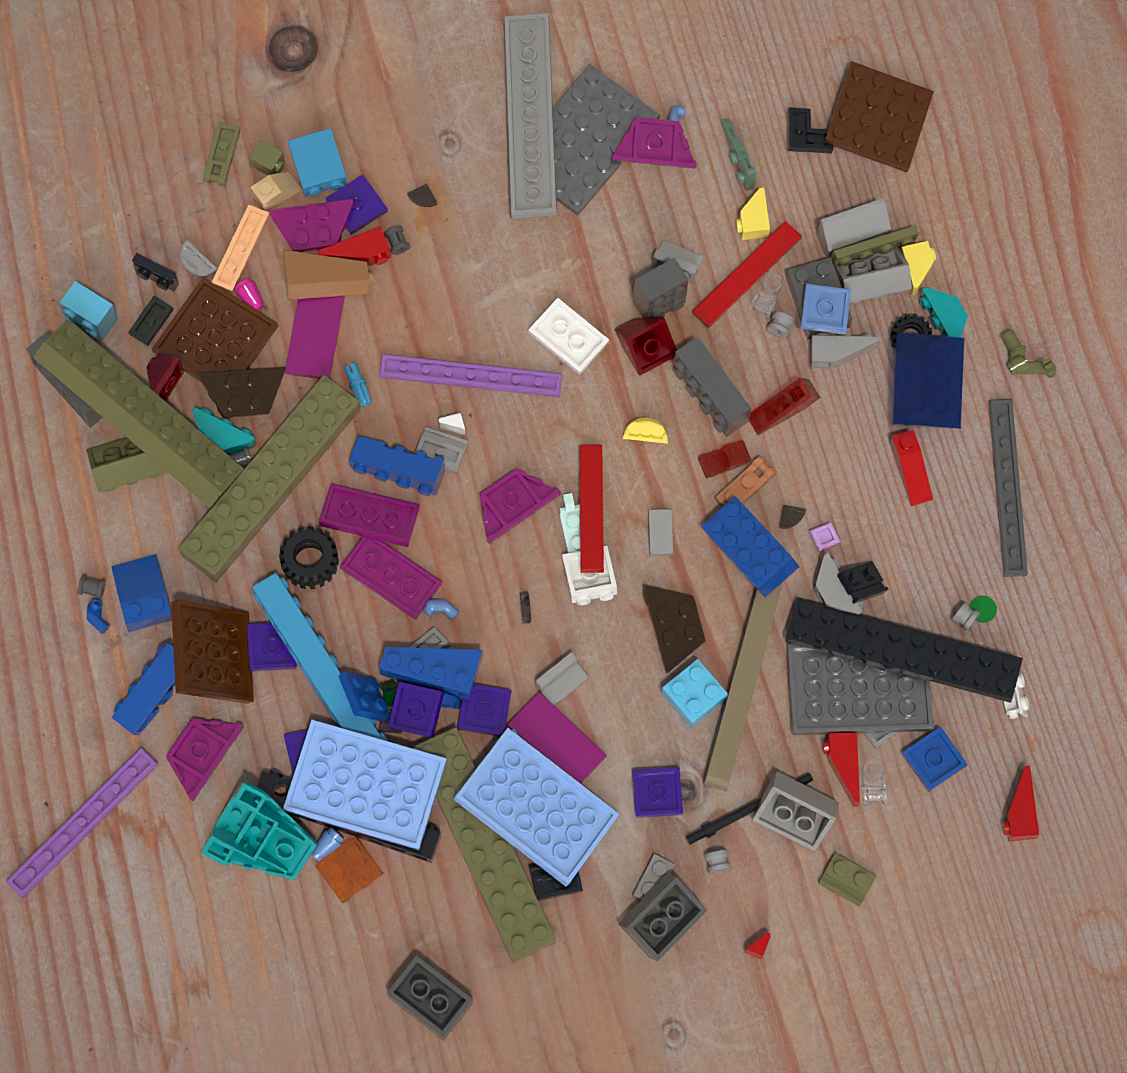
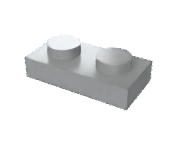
M654 854L633 897L641 901L666 874L671 875L675 864Z

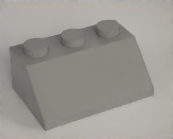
M884 198L820 220L817 237L826 258H830L834 250L891 233Z
M898 247L887 254L880 252L867 260L857 259L848 266L841 267L838 265L834 267L841 288L851 289L850 303L852 304L859 303L865 299H877L886 294H899L905 292V290L912 289L909 263Z
M777 771L767 786L752 820L815 852L837 818L839 802Z

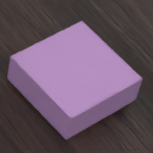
M831 522L809 532L819 553L840 544V540Z

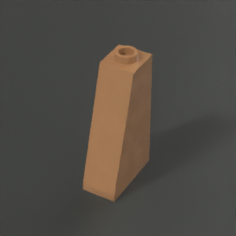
M288 250L283 251V267L288 300L369 294V285L373 284V273L368 271L367 262Z

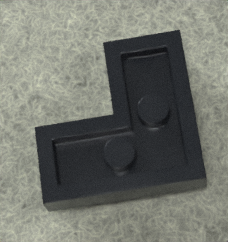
M789 107L787 111L788 151L832 154L833 145L824 143L828 129L811 128V109Z

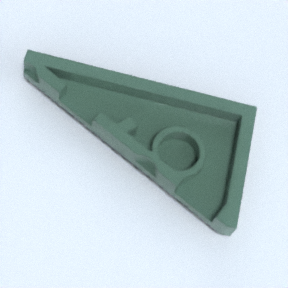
M722 119L720 123L731 150L729 152L732 165L736 164L738 169L736 172L737 180L740 185L743 184L745 191L754 189L756 169L755 167L751 168L749 156L739 136H735L734 126L730 119Z

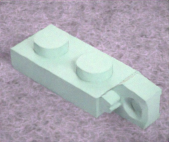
M572 493L563 495L564 507L560 508V521L567 553L580 551V504L574 505Z

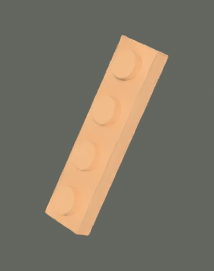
M248 205L213 278V284L225 291L234 293L235 286L238 284L268 221L269 212Z

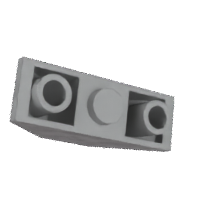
M829 553L825 554L814 588V593L820 603L826 605V607L862 615V603L853 604V597L847 594L837 577L840 573L839 563L834 557L831 558Z

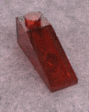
M799 378L752 411L749 422L757 435H760L803 411L821 397L810 379Z

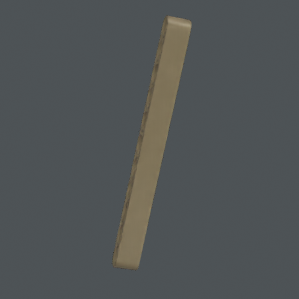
M783 582L766 597L758 590L756 592L704 786L727 792Z

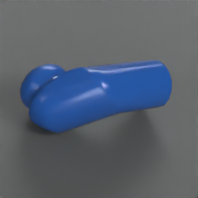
M92 599L87 606V621L103 634L110 625L101 618L103 605L101 600Z

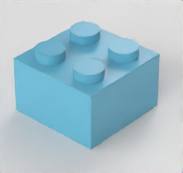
M76 281L59 302L62 313L66 318L65 321L69 319L76 326L84 329V333L92 339L97 337L103 341L118 320L113 304Z
M698 659L667 683L661 692V695L690 729L723 704L728 697V693Z

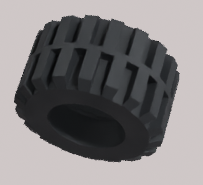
M308 526V530H303V527L298 528L299 532L295 533L292 531L289 533L290 538L285 537L283 540L284 545L280 547L279 558L285 577L288 580L290 579L293 585L299 584L302 589H306V586H310V589H315V585L318 584L322 587L325 585L324 582L326 580L330 582L332 574L337 572L339 559L335 542L331 540L327 532L324 534L320 528H317L316 531ZM315 548L319 550L323 555L321 562L313 568L299 566L295 559L303 549Z

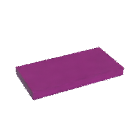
M345 296L298 299L285 374L321 379L325 375L329 379L331 378Z
M331 483L319 520V526L408 547L420 505Z
M367 537L360 539L340 566L342 571L415 620L423 611L426 602L434 596L442 585L441 580L383 541Z
M540 692L507 724L510 730L514 729L524 741L580 784L607 757L601 749Z

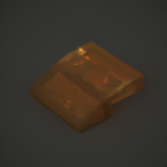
M357 836L348 840L315 865L341 903H346L359 891L367 888L384 874Z

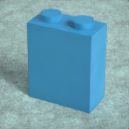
M331 128L288 141L289 150L304 197H315L323 191L330 189L339 190L344 185H347L346 174Z

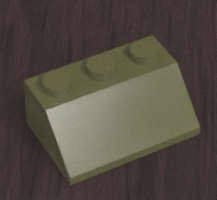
M127 437L86 449L99 492H109L116 487L125 484L132 485L139 480L155 478L161 473H165V470Z

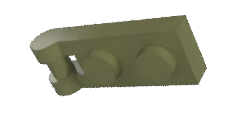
M218 122L205 167L203 182L210 183L212 181L218 183L219 186H226L241 131L240 127ZM214 168L221 169L220 174L213 173Z

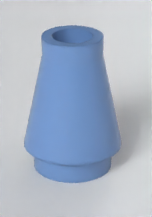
M334 828L325 829L311 855L321 862L325 857L342 846L341 843L345 839Z

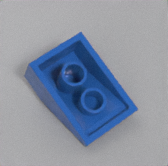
M156 554L112 566L123 617L129 632L172 621V611Z

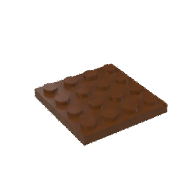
M851 61L824 143L832 144L835 147L908 172L934 91Z
M202 277L153 346L152 352L179 357L184 372L199 380L197 377L199 373L248 370L278 328V323Z
M183 600L172 601L175 692L245 704L254 702L252 671H249L247 624H250L249 612Z

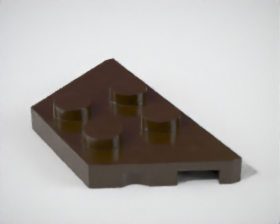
M285 367L199 373L197 377L208 391L207 394L210 399L216 404L222 418L268 415L284 376Z
M645 586L643 591L666 674L672 671L673 668L686 659L706 640L694 596Z

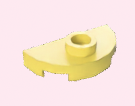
M648 417L638 418L626 426L623 439L668 444V433L664 425L659 421Z

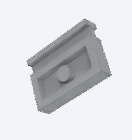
M425 427L415 453L417 451L427 453V456L434 460L436 456L444 457L445 469L458 472L465 450L468 447V441Z

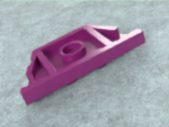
M635 117L611 156V161L697 168L696 161L693 160L689 150L688 141L683 135L684 131L680 121Z
M354 199L273 209L269 210V214L292 251L320 250L341 241L342 232L346 229L351 209L355 206Z
M518 468L480 493L487 542L490 544L560 496L561 491L544 484L543 481L535 477L528 476L527 473Z
M191 719L166 756L190 800L194 802L243 730L244 725L241 723L231 724L222 723V721Z

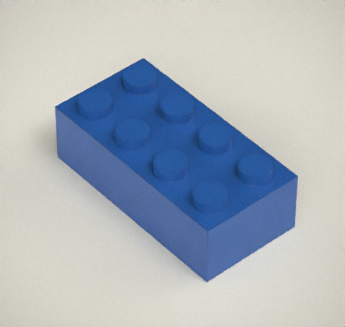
M736 496L701 526L712 541L764 597L768 596L799 568L794 558Z

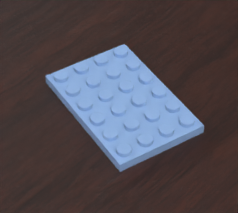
M311 720L283 810L420 850L447 758Z
M509 728L505 730L453 799L565 886L571 882L619 816L618 812Z

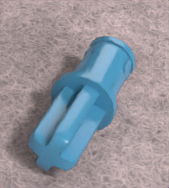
M350 363L351 368L348 365L344 367L350 382L349 388L353 390L356 399L360 401V407L369 406L372 400L366 387L367 381L362 378L358 364Z

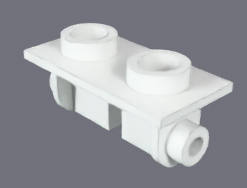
M1022 674L1018 676L1012 702L1004 701L1006 715H1009V719L1018 718V713L1028 717L1027 710L1030 709L1027 696L1023 694L1022 688L1025 687V681Z

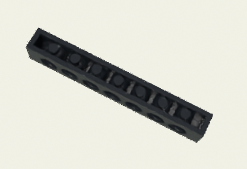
M272 770L269 773L263 771L257 788L266 792L283 809L287 795L278 797L275 793L280 787L287 788L289 792L292 779L291 781L284 779L282 774ZM286 812L287 814L328 828L332 827L339 832L432 863L441 839V833L437 832L438 828L427 824L420 850Z

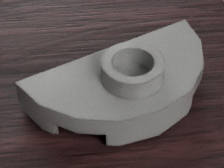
M186 239L181 247L180 254L182 265L186 271L196 277L214 275L218 268Z

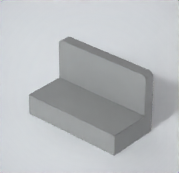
M662 241L659 250L656 249L653 256L652 265L658 267L675 258L688 280L694 282L704 257L667 241Z
M571 652L535 681V686L555 706L588 680V676L577 664V658Z

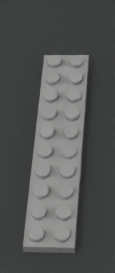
M549 14L506 16L504 19L512 219L557 215Z

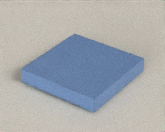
M806 284L800 329L846 334L851 289Z

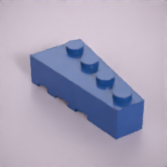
M358 436L349 459L350 468H353L352 470L358 474L365 475V473L374 475V478L383 482L390 480L396 482L395 484L401 488L408 489L411 487L417 489L418 493L425 496H430V494L437 495L445 473L444 457L436 456L434 460L429 458L427 453L417 451L415 454H410L405 447L393 446L391 449L388 448V444L385 442Z
M172 643L163 644L156 652L157 658L152 664L149 663L143 669L142 678L139 682H134L131 685L127 698L124 701L121 700L113 710L115 714L112 716V719L133 735H140L158 714L159 709L157 706L159 704L164 705L173 696L172 689L175 686Z
M386 647L379 671L380 675L470 700L483 658V650Z

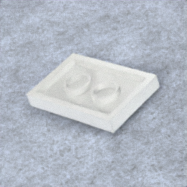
M559 298L551 304L528 330L531 336L579 375L609 343L607 337Z

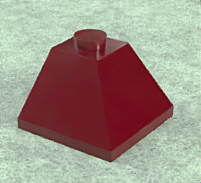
M663 316L633 319L615 329L623 350L639 376L675 357L677 348Z
M158 353L156 358H151L146 369L151 390L166 402L184 374V370L179 357Z

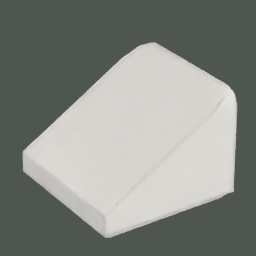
M461 413L439 418L440 429L465 435Z

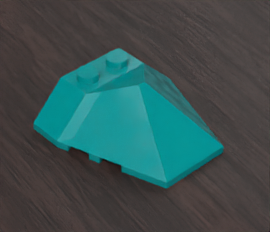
M244 781L237 787L218 818L201 853L224 865L236 864L244 866V869L247 870L252 868L266 871L265 874L295 880L315 849L317 842L266 792Z

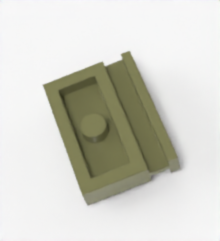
M835 853L818 884L860 907L877 876Z

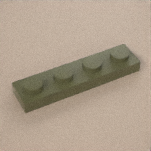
M915 225L833 251L831 260L834 267L838 265L845 267L857 259L867 260L880 252L887 254L896 247L914 244L919 231Z

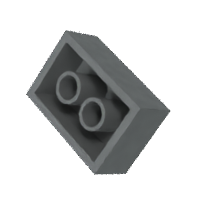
M831 257L787 271L786 281L800 321L802 319L806 284L841 288ZM850 310L848 313L847 328H850L852 322ZM804 329L807 340L812 339V335L818 333H830Z
M675 258L635 279L633 303L642 318L665 317L666 313L670 311L676 312L684 306L688 278Z
M666 874L618 925L649 958L659 961L707 910L677 877Z
M417 955L387 992V997L443 1041L473 1004L471 997Z

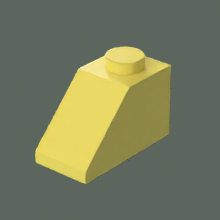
M764 188L758 189L740 211L739 219H736L737 233H741L742 240L769 237L770 225Z
M928 241L901 248V253L910 267L911 295L917 294L931 271L934 261H936L934 248H930Z

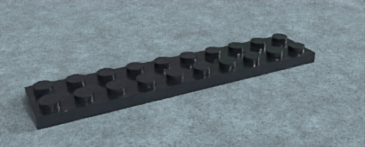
M798 597L785 638V642L1009 703L1013 699L1023 660L1021 657L865 615L848 613Z

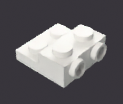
M604 546V573H581L580 551L562 554L572 603L577 602L578 605H587L591 602V599L600 598L601 601H608L613 598V595H617V585L608 546Z

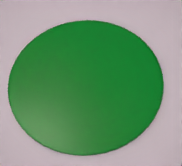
M978 596L970 603L972 610L980 612L976 619L978 622H989L997 613V606L990 597Z

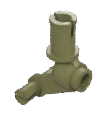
M1009 330L1001 336L1010 351V362L1007 363V366L1013 375L1016 373L1046 374L1049 378L1055 376L1056 366L1051 362V359H1045L1043 362H1028L1025 357L1026 346L1020 343L1014 330Z

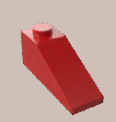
M380 226L318 250V255L367 262V266L386 263L391 258V250Z
M910 430L893 435L889 444L910 506L932 501L933 497L915 431Z
M829 733L827 740H823V752L828 754V762L852 806L858 807L860 803L857 733Z
M1030 765L1025 766L1021 772L1005 821L1002 822L1003 834L1007 835L1008 842L1031 840L1039 836Z

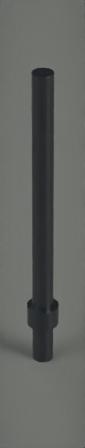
M807 773L795 780L806 785L812 782L813 778L810 773ZM762 797L713 823L708 822L702 825L700 830L686 836L688 844L691 845L705 837L708 839L716 835V831L755 812Z

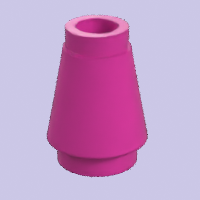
M250 277L235 286L236 294L247 305L257 311L265 306L255 281H252Z

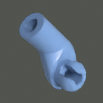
M673 106L668 120L680 121L679 118L686 115L684 106Z
M430 599L424 607V612L429 616L434 615L436 612H443L451 620H454L459 614V611L444 599Z

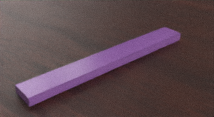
M382 354L379 374L380 378L559 398L562 383L561 373Z
M140 748L6 880V883L24 899L158 766V763L143 748Z

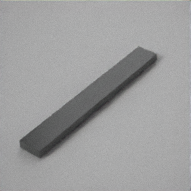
M1012 399L989 400L1004 577L1027 576Z

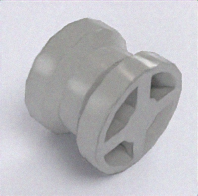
M775 311L772 315L773 321L768 325L767 330L777 337L787 338L789 326L793 325L794 319L786 313Z
M965 602L952 621L963 625V629L968 631L980 615V612L972 610L970 605Z
M727 850L714 851L704 855L705 861L709 863V875L723 873L732 869L731 864L727 862Z

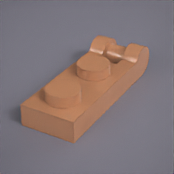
M759 456L715 497V500L723 507L736 496L744 504L777 471L773 467H769L765 463L766 460ZM758 469L763 473L760 478L755 474Z

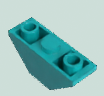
M926 287L922 289L919 299L920 304L924 310H928L934 329H938L941 333L942 344L946 349L949 348L953 354L957 351L968 315L958 297Z
M194 407L192 410L198 430L225 453L231 455L242 451L244 447H247L249 450L256 446L254 434L244 428L239 430L233 427L234 424L225 418L220 420L214 417V414L208 409L202 408L200 410Z

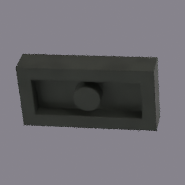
M153 296L129 330V335L149 346L172 313L173 307Z

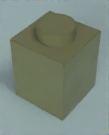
M259 140L248 157L250 166L267 176L280 173L285 166L283 152L262 140Z

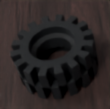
M906 314L905 318L901 316L894 323L891 331L890 341H892V347H896L895 351L897 353L902 352L903 357L906 354L909 355V358H913L914 355L917 357L921 356L922 352L925 353L932 340L933 335H931L932 327L929 328L930 323L928 321L924 322V317L922 316L920 319L917 318V314H913V317H910V314ZM912 328L917 330L920 334L919 341L916 343L906 342L903 338V332L906 329Z

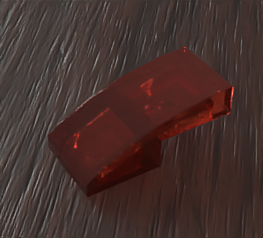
M740 440L723 445L719 450L702 454L698 457V461L707 479L749 463L751 458L744 441Z

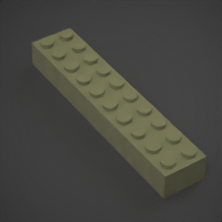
M69 319L43 342L33 358L209 508L216 503L243 472L244 468Z
M323 375L178 548L181 556L217 583L361 410L360 401Z
M455 727L414 746L413 749L447 758L436 801L512 963L556 944V938L512 845L453 800L476 770L457 728Z

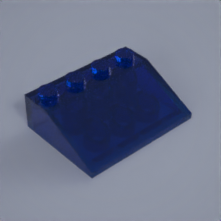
M896 334L892 426L961 429L964 338L926 334Z

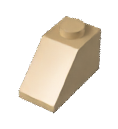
M289 171L268 175L250 187L253 199L261 210L269 212V210L277 207L302 190Z

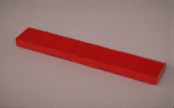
M785 221L692 311V314L709 329L802 239V235Z
M580 445L581 573H604L602 445Z

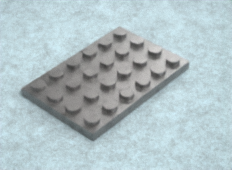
M591 64L553 107L556 198L558 202L577 216H579L623 163L611 161V156L635 117L660 119V114Z
M788 644L793 736L826 735L829 733L933 731L930 681L799 645Z

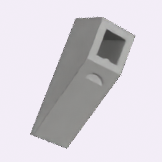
M828 333L812 335L810 343L811 368L834 369L877 348L880 343V337H875L874 334L852 336L849 333L839 334L838 336H829Z

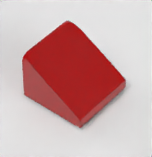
M767 932L746 948L744 953L758 959L763 958L771 937L770 933Z

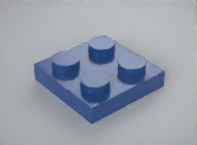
M347 671L338 676L355 716L381 722L390 718L387 704L382 698L379 684L375 678Z
M941 727L902 752L903 757L928 792L968 765Z

